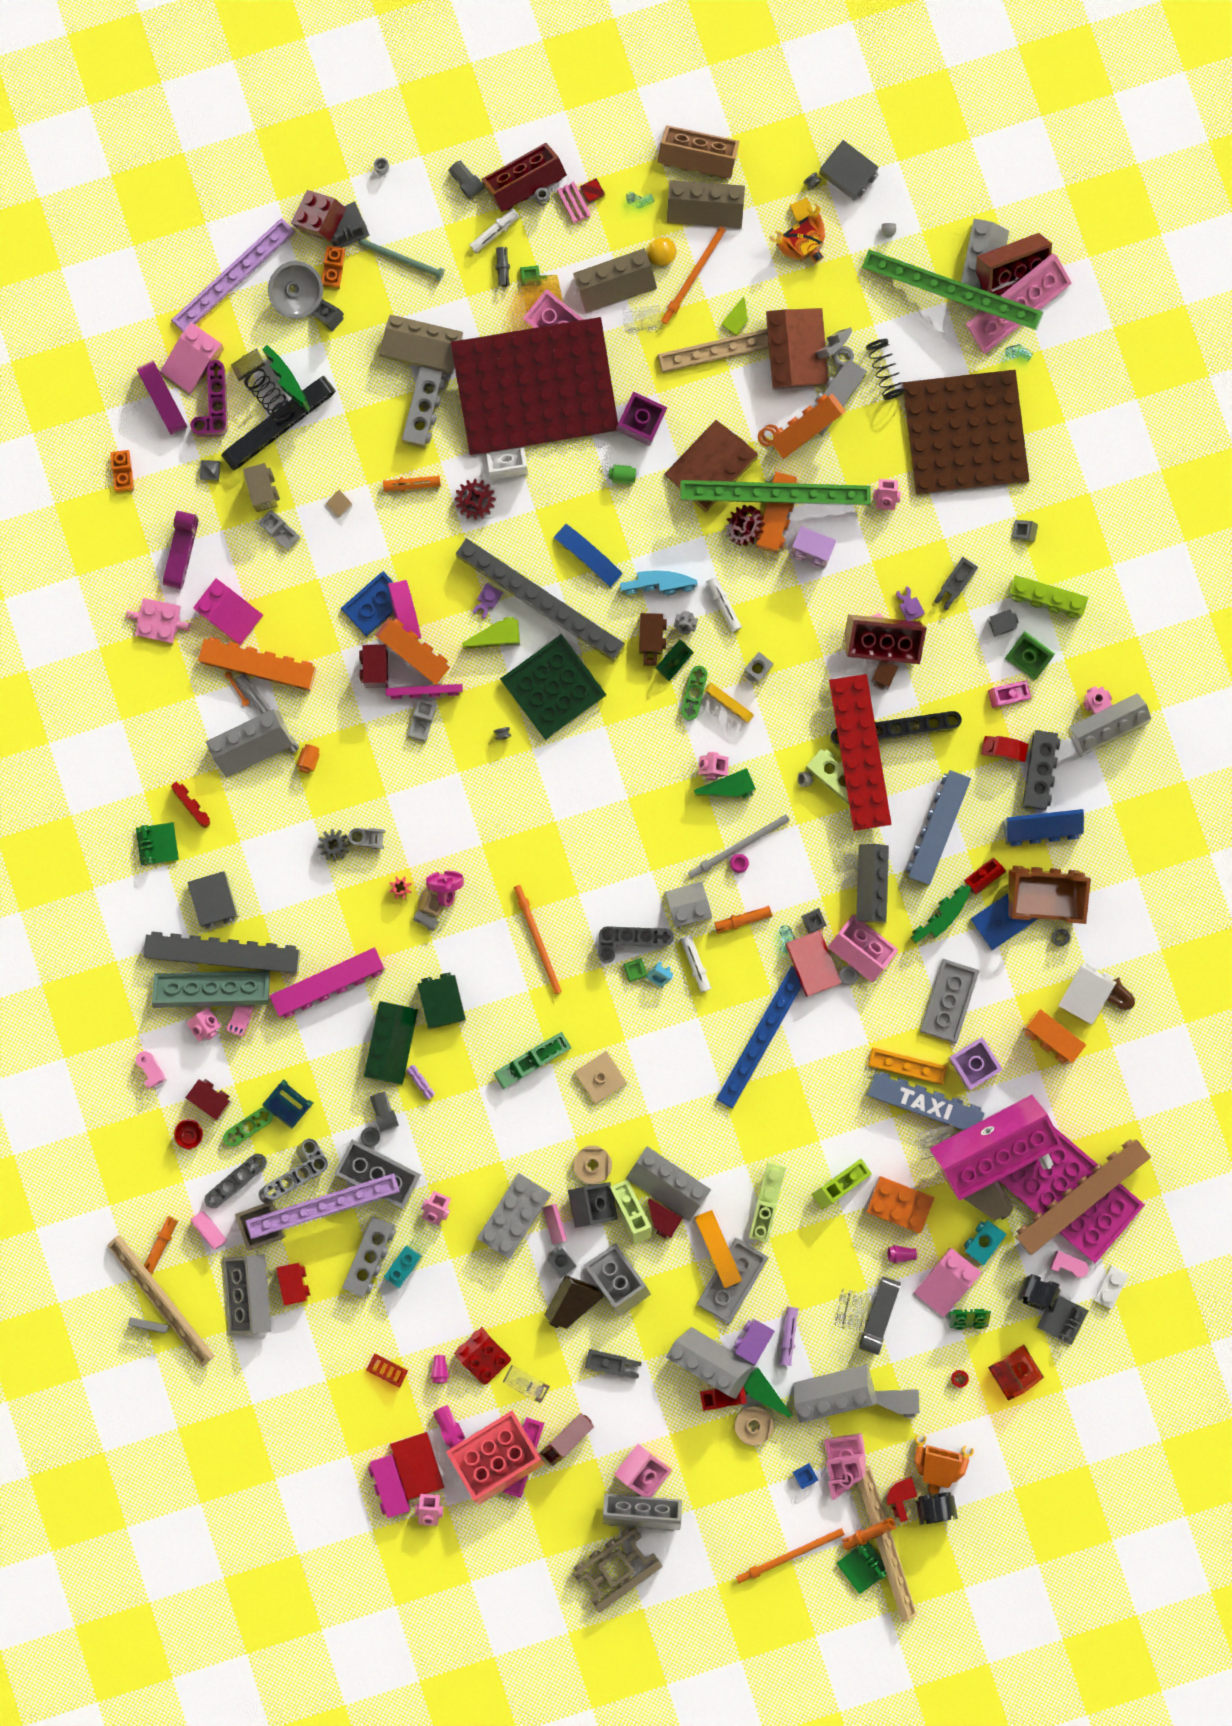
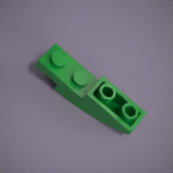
M961 885L953 891L955 894L949 899L946 896L938 902L940 906L936 910L940 916L938 917L935 914L927 920L929 923L923 928L920 925L912 931L913 936L910 939L913 943L916 944L929 933L935 939L944 932L964 907L971 887L968 885L964 888Z

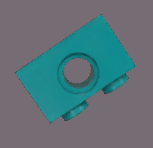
M988 1220L985 1222L981 1221L975 1229L976 1235L973 1238L969 1237L964 1244V1252L983 1266L1007 1235ZM982 1236L988 1238L989 1242L986 1247L979 1245L978 1241Z
M406 1245L386 1272L384 1278L397 1288H401L423 1256Z

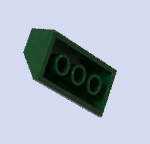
M379 1001L364 1073L365 1078L403 1085L418 1009Z

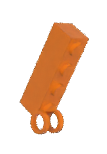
M833 393L828 397L824 394L816 400L818 403L816 406L812 407L810 405L802 411L803 416L799 419L795 416L787 422L789 426L784 430L782 427L778 428L774 424H768L763 427L758 433V441L766 447L773 445L784 459L843 415L846 410ZM765 431H770L773 434V440L766 438Z

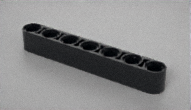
M321 376L303 390L310 406L309 411H306L295 400L291 399L293 411L287 419L276 422L269 416L227 448L221 456L233 471L240 468L333 396L336 390L325 376ZM284 404L273 415L278 416L286 412L289 404ZM287 412L286 414L282 415V416L274 417V418H276V419L283 418L284 416H286V415L288 414V412Z
M948 711L875 722V726L882 731V734L877 736L878 741L955 730L961 724L962 718L958 712ZM954 716L957 719V724L950 725L947 718ZM930 719H936L938 721V727H930L928 721ZM917 722L920 728L917 731H913L909 724ZM893 724L899 725L900 733H893L890 729ZM835 728L830 735V742L834 746L839 747V742L834 739V734L837 733Z

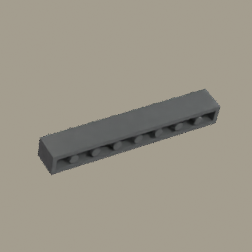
M151 931V935L146 934L143 957L147 959L298 974L301 951L296 949L294 945H285V948H278L277 944L274 943L258 946V942L247 941V944H239V940L234 939L220 942V938L209 937L208 940H201V936L189 935L188 939L182 938V934L170 933V937L163 936L162 932Z

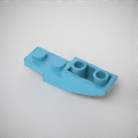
M660 570L637 572L638 580L620 583L621 594L625 593L626 595L636 594L638 590L643 589L644 592L656 590L655 587H659L660 594L664 593L665 596L676 594L678 590H683V592L695 590L694 587L698 586L697 580L692 577Z

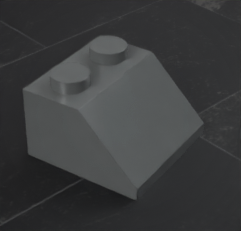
M611 1182L568 1190L575 1228L618 1220L614 1197L610 1190Z

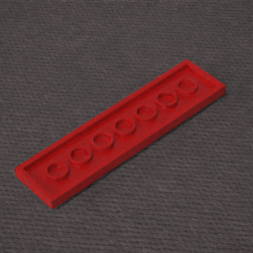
M867 674L830 679L829 686L853 831L891 826L892 822Z

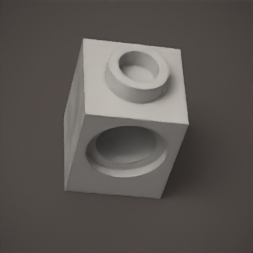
M758 652L744 669L745 677L752 683L756 681L759 684L773 667V663ZM760 665L763 671L756 674L753 672L752 667Z

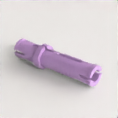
M787 1306L783 1341L780 1343L782 1348L779 1364L792 1366V1354L796 1346L794 1345L799 1308Z

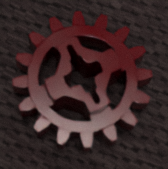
M474 478L473 483L466 480L467 485L460 484L462 490H456V494L459 495V497L455 498V502H459L456 508H462L460 514L464 515L466 513L468 520L471 516L474 517V521H477V516L484 519L485 513L491 514L489 508H495L492 502H495L496 498L491 497L495 492L494 490L489 491L490 484L484 486V480H481L480 483H477L476 478ZM475 488H480V489H482V490H484V491H481V492H480V491L475 490ZM468 490V496L463 500V496ZM472 493L474 494V496H476V498H479V506H477V504L474 501H472ZM488 499L487 505L482 508L483 502ZM471 507L476 509V511H470L467 508Z
M744 504L742 509L736 507V513L731 511L732 517L726 519L729 524L725 528L729 530L726 532V535L730 537V541L738 546L744 545L747 547L748 542L753 545L755 538L760 539L758 534L764 532L761 527L765 526V523L761 521L764 519V516L760 514V510L752 505L748 507Z

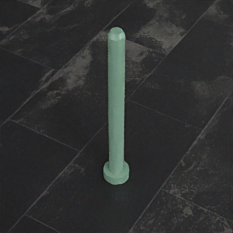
M360 239L358 242L364 248L436 276L435 279L438 281L442 280L445 273L444 268L436 269L365 239Z

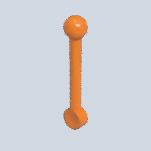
M227 671L225 678L230 680L242 699V704L248 706L250 701L240 691L232 678V673Z

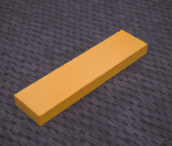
M873 1047L868 1066L940 1085H943L947 1066Z

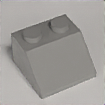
M702 882L665 891L675 928L712 919V913Z

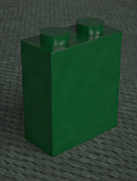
M451 972L440 974L439 979L433 980L432 977L421 979V983L417 984L428 1029L466 1021L456 975H451Z

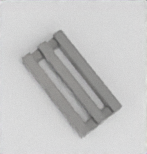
M133 1317L129 1318L128 1322L129 1326L161 1333H167L170 1327L167 1324Z

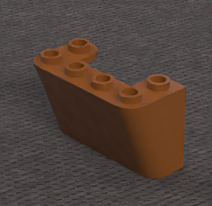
M1013 865L1012 869H1009L1008 917L1030 920L1031 918L1063 920L1067 923L1086 924L1091 878L1085 876V873L1079 870H1068V873H1063L1061 869L1050 868V871H1043L1041 867H1031V870L1024 868V866Z

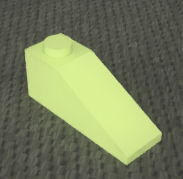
M625 1180L610 1186L617 1208L633 1244L651 1238L652 1227L629 1181Z

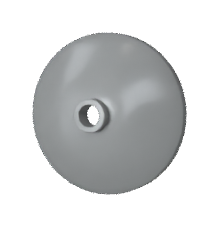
M289 261L280 265L273 272L268 283L270 303L278 313L289 318L296 319L310 315L319 306L323 296V283L319 273L311 265L301 261ZM291 285L294 287L292 292L289 291Z

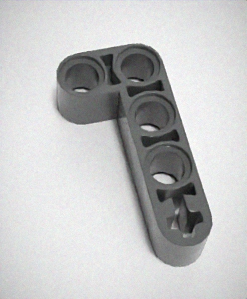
M606 926L599 931L598 957L602 963L609 964L613 962L616 945L668 947L672 944L674 935L671 930L666 928ZM604 931H611L613 938L609 941L602 938ZM629 931L632 934V939L626 942L622 940L621 934ZM643 932L651 934L652 938L649 942H643L640 939ZM654 932H658L657 936H663V933H667V936L671 937V939L667 940V943H663V939H657V943H653ZM610 950L612 952L611 959L604 960L601 957L602 951Z
M308 1138L297 1146L296 1153L302 1162L301 1165L260 1189L258 1196L263 1203L268 1204L277 1200L327 1169L328 1161L315 1140ZM304 1145L310 1148V1153L305 1151ZM314 1162L320 1164V1170L314 1167ZM298 1171L304 1173V1179L299 1177ZM282 1180H285V1181L288 1182V1184H289V1187H288V1188H286V1187L283 1186ZM275 1188L276 1192L271 1195L267 1194V1192Z
M882 1276L859 1343V1349L879 1355L901 1282Z

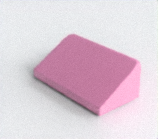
M557 1204L543 1207L552 1243L565 1242L567 1238Z
M204 1211L190 1219L212 1249H218L227 1241Z

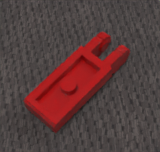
M177 781L173 783L171 790L198 824L207 828L211 823L208 814L199 810L201 806L195 799L191 800L187 795L189 791L183 784L179 785Z

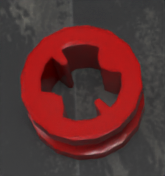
M956 1370L952 1373L951 1382L953 1385L961 1388L968 1384L969 1376L965 1371ZM958 1373L961 1376H965L962 1384L958 1381L955 1382L954 1378L957 1377L956 1374Z

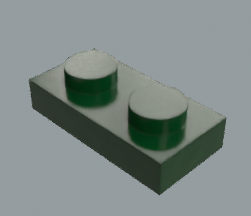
M679 639L655 669L666 680L670 681L694 652Z

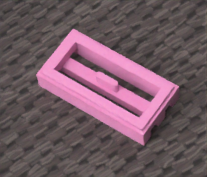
M574 181L563 188L557 189L574 224L591 216ZM571 188H572L573 191L575 192V194H576V196H577V198H578V200H579V202H580V204H581V206H582V208H583V210H584V212H585L584 215L582 214L581 210L579 209V207H578V205H577V203H576V201H575V199H574V197H573V195H572V193H571V191H570ZM563 192H567L579 216L578 218L575 217Z

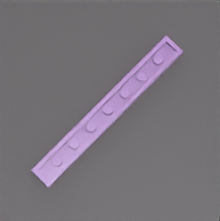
M283 218L278 220L171 321L182 332L185 331L191 322L196 325L285 243L295 231Z
M393 1173L264 1214L245 1222L250 1238L254 1239L398 1193L400 1190Z

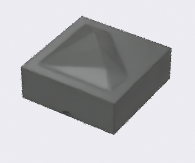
M201 460L200 480L219 481L221 462Z
M819 908L801 915L809 934L827 926Z

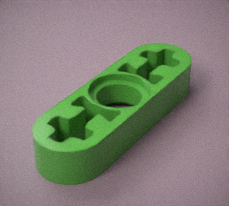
M695 666L690 673L681 710L682 717L688 721L696 719L699 713L708 675L707 670L703 666ZM698 670H701L704 675L699 680V684H703L702 687L697 684H691V681L695 683L696 676L693 673H697ZM697 688L700 691V696L695 699L689 696L690 689ZM686 700L698 702V705H693L695 714H691V717L687 716V712H684L690 706V703H686Z
M265 1107L258 1109L227 1130L223 1135L224 1143L232 1147L237 1146L270 1124L274 1117L273 1112ZM262 1111L264 1113L268 1112L269 1120L265 1121L263 1119L259 1121L258 1123L261 1124V1126L258 1127L256 1121L253 1120L252 1117L255 1116V1118L258 1119L262 1116ZM247 1121L252 1122L254 1125V1129L250 1133L243 1130V1125ZM239 1127L240 1132L244 1134L245 1137L242 1138L241 1135H239L235 1138V1143L233 1141L228 1142V1134H236L237 1132H239L238 1130H236V1128Z

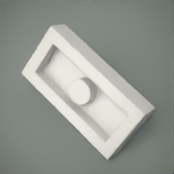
M1110 1266L1094 1301L1113 1309L1129 1274Z

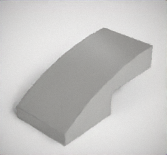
M852 328L839 330L827 337L830 345L816 352L818 358L829 357L837 352L850 337Z
M272 510L258 522L287 551L301 538Z
M418 698L408 738L427 742L437 703Z

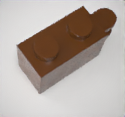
M640 613L639 654H644L643 666H657V654H662V649H666V638L662 637L663 630H667V619H663V614ZM654 654V658H646V655Z

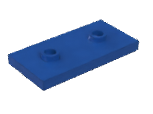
M1007 893L970 920L990 949L994 950L1038 920V918H1031L1030 920L1009 918Z

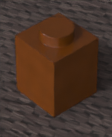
M880 660L871 680L874 683L873 686L880 690H888L899 666Z

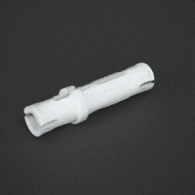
M512 208L501 219H496V223L470 243L469 246L477 254L500 233L506 232L508 227L519 219L520 216Z
M717 576L707 580L706 583L714 596L712 598L717 602L731 632L733 633L741 629L742 625L726 596L727 592L723 591Z
M692 935L681 938L680 941L693 971L692 976L696 978L700 993L712 989L706 975L707 970L702 965Z

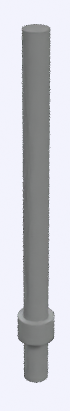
M785 814L708 861L705 859L700 862L699 866L687 872L692 879L702 872H708L712 869V866L787 823L790 819Z

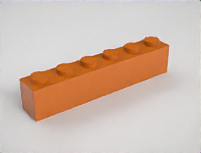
M210 637L209 640H203L198 659L201 664L311 691L317 670L311 662L303 660L301 663L294 662V658L283 656V659L278 658L275 653L265 651L264 654L257 652L258 649L248 646L246 649L239 648V644L233 642L223 644L220 643V639Z

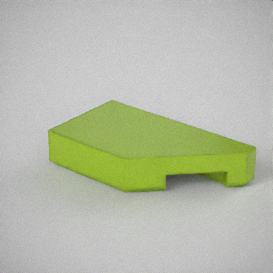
M744 297L740 299L721 324L735 336L739 334L748 322Z

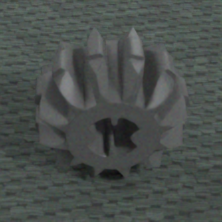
M334 829L330 830L331 835L324 831L323 834L326 838L319 837L318 839L323 842V844L317 845L319 849H323L320 855L323 856L327 853L326 860H330L332 855L334 861H337V855L343 859L344 855L341 852L349 853V850L344 848V846H349L350 842H343L348 836L345 834L340 837L342 834L341 830H338L336 835ZM335 840L338 841L336 842L339 845L338 848L334 847L333 850H331V846L329 845V843H334Z

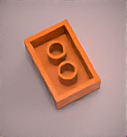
M1041 1009L1037 1010L1022 1028L1025 1031L1024 1035L1032 1041L1037 1040L1040 1042L1039 1047L1047 1053H1054L1056 1055L1055 1059L1063 1065L1072 1064L1086 1047L1084 1042Z
M879 1176L865 1212L921 1234L935 1197Z

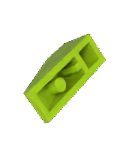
M504 617L503 621L494 623L462 642L463 649L520 645L518 619L514 620V617Z
M860 1158L811 1195L823 1210L872 1175V1173Z

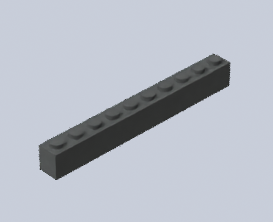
M466 538L456 552L458 559L613 662L616 661L624 649V642Z

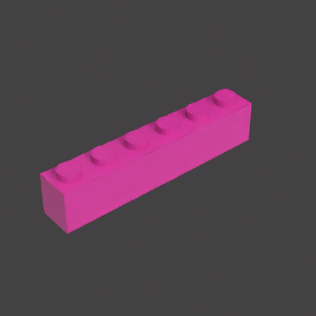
M374 947L269 996L278 1016H284L286 1019L295 1015L294 1011L300 1008L304 1011L312 1007V1003L317 1000L321 1003L330 999V994L336 992L338 995L347 991V987L352 984L354 986L363 984L365 982L364 979L372 976L373 979L382 975V970H385V967Z

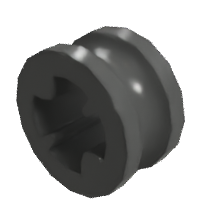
M817 172L811 174L803 182L804 185H808L807 189L809 191L822 181L821 178L817 177Z
M510 727L494 730L493 733L496 734L495 740L512 737L509 734Z
M1058 929L1052 934V941L1057 946H1064L1070 940V934L1065 929ZM1058 932H1062V935L1065 934L1064 943L1056 940Z

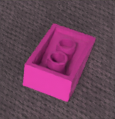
M217 578L214 579L193 607L195 612L239 645L244 642L264 616Z

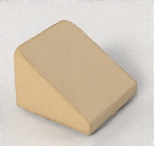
M339 489L326 502V505L339 518L352 506V503Z
M424 891L417 909L439 917L443 906L439 905L437 895Z

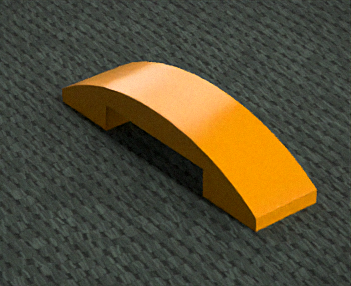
M713 1210L694 1217L724 1288L742 1282Z

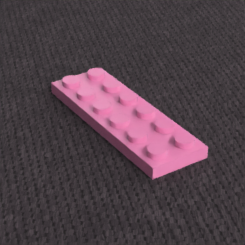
M1052 253L1004 292L1001 297L1040 310L1070 286L1072 282L1057 255ZM983 311L965 324L979 349L984 354L1020 326Z

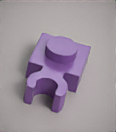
M486 583L477 598L481 604L475 606L473 613L476 614L479 609H482L484 611L482 618L485 619L488 615V607L494 609L503 592Z
M907 586L905 587L907 591L906 596H902L899 590L896 592V596L899 600L903 601L899 607L905 619L912 621L923 616L925 613L918 598L911 599V589Z

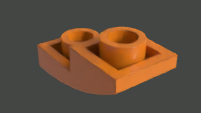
M326 247L322 274L323 287L340 289L346 248Z
M130 451L110 452L115 492L134 491Z

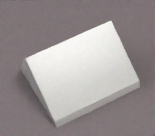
M524 446L486 453L491 480L528 475Z

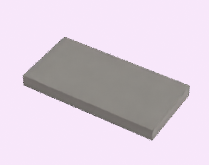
M944 958L942 959L920 1032L957 1043L980 970Z
M736 1237L729 1250L742 1282L724 1288L716 1270L697 1302L698 1306L728 1324L733 1320L769 1258Z

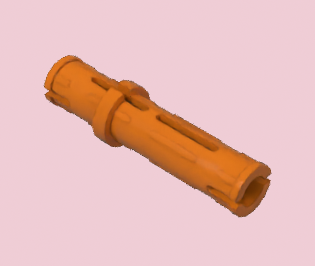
M440 475L406 479L400 477V479L383 480L384 492L400 490L405 492V490L441 487ZM418 482H430V483L413 484V483H418ZM407 483H410L409 485L393 486V485H397V484H407Z
M768 905L737 916L731 915L730 918L714 922L717 934L731 929L737 930L738 927L773 916Z
M167 1216L161 1231L157 1233L158 1237L144 1264L149 1273H154L168 1241L172 1239L171 1235L179 1222L177 1219L174 1220L173 1217Z
M888 1518L862 1531L861 1529L857 1530L855 1534L843 1538L842 1542L844 1543L842 1545L846 1550H850L860 1544L865 1545L867 1541L896 1529V1526H893L896 1523L892 1518Z

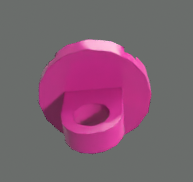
M447 870L444 871V874L435 872L426 878V887L430 891L437 892L439 905L450 907L453 904L455 891L464 886L463 875L456 871Z

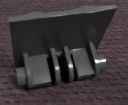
M355 201L345 205L347 209L331 239L334 247L343 248L370 236Z
M1059 1295L1054 1312L1050 1313L1048 1312L1049 1308H1046L1037 1328L1072 1345L1089 1310Z

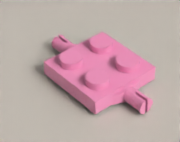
M143 598L139 612L127 610V614L134 616L126 615V618L137 620L136 636L174 643L175 634L178 629L190 631V628L183 626L191 627V623L180 621L181 606Z

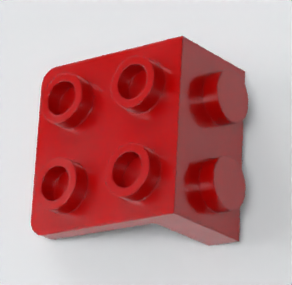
M483 1327L475 1331L454 1353L461 1364L483 1385L488 1384L511 1362V1357L492 1339Z

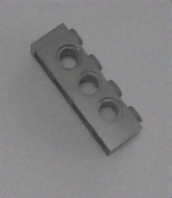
M1041 730L1033 732L1022 807L1045 811L1047 806H1051L1052 795H1049L1050 787L1053 788L1055 776H1052L1053 768L1056 769L1058 757H1055V751L1059 750L1061 741L1058 738V733ZM1040 748H1048L1050 751L1049 756H1042ZM1038 766H1044L1047 769L1046 775H1040L1037 772ZM1035 785H1042L1044 793L1037 794L1034 790Z

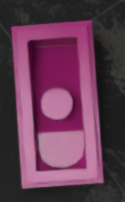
M1027 680L988 690L992 708L1032 699Z

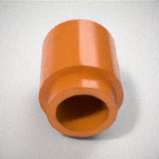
M305 744L296 764L299 767V771L307 774L310 771H315L320 756V749L318 747Z

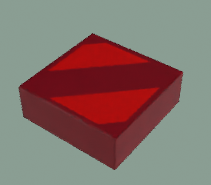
M597 178L580 186L588 204L605 196Z

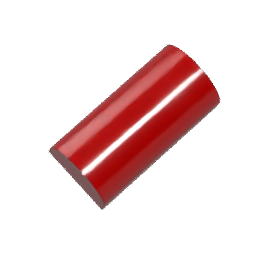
M993 857L963 881L967 886L971 887L970 891L976 896L1006 873V870Z

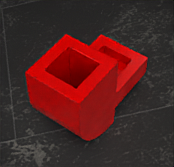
M984 736L981 755L1025 763L1029 744L1003 736Z
M744 1385L736 1399L716 1388L700 1391L703 1411L747 1403Z
M911 1476L893 1482L886 1492V1504H895L892 1507L895 1519L899 1518L900 1522L908 1520L903 1501L918 1497Z

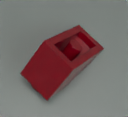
M649 1198L647 1202L654 1228L657 1229L656 1234L664 1239L667 1236L672 1238L683 1218Z

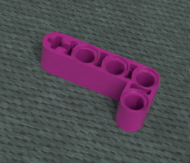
M154 360L137 367L136 369L170 435L187 428L188 426Z
M212 360L207 366L209 416L195 417L190 423L191 430L197 437L224 436L228 431L226 369L221 361ZM216 367H219L220 369L218 370L219 379L216 378V375L214 373ZM221 385L222 390L220 392H213L214 386ZM219 403L223 405V408L220 411L213 410V407L216 404ZM222 422L224 424L222 429H214L216 423ZM198 423L204 424V428L201 431H196L195 426Z
M176 511L173 523L175 531L163 576V586L182 589L184 586L199 522L196 514Z

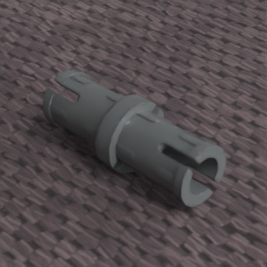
M498 247L496 248L497 265H495L498 274V286L507 287L510 286L508 248Z

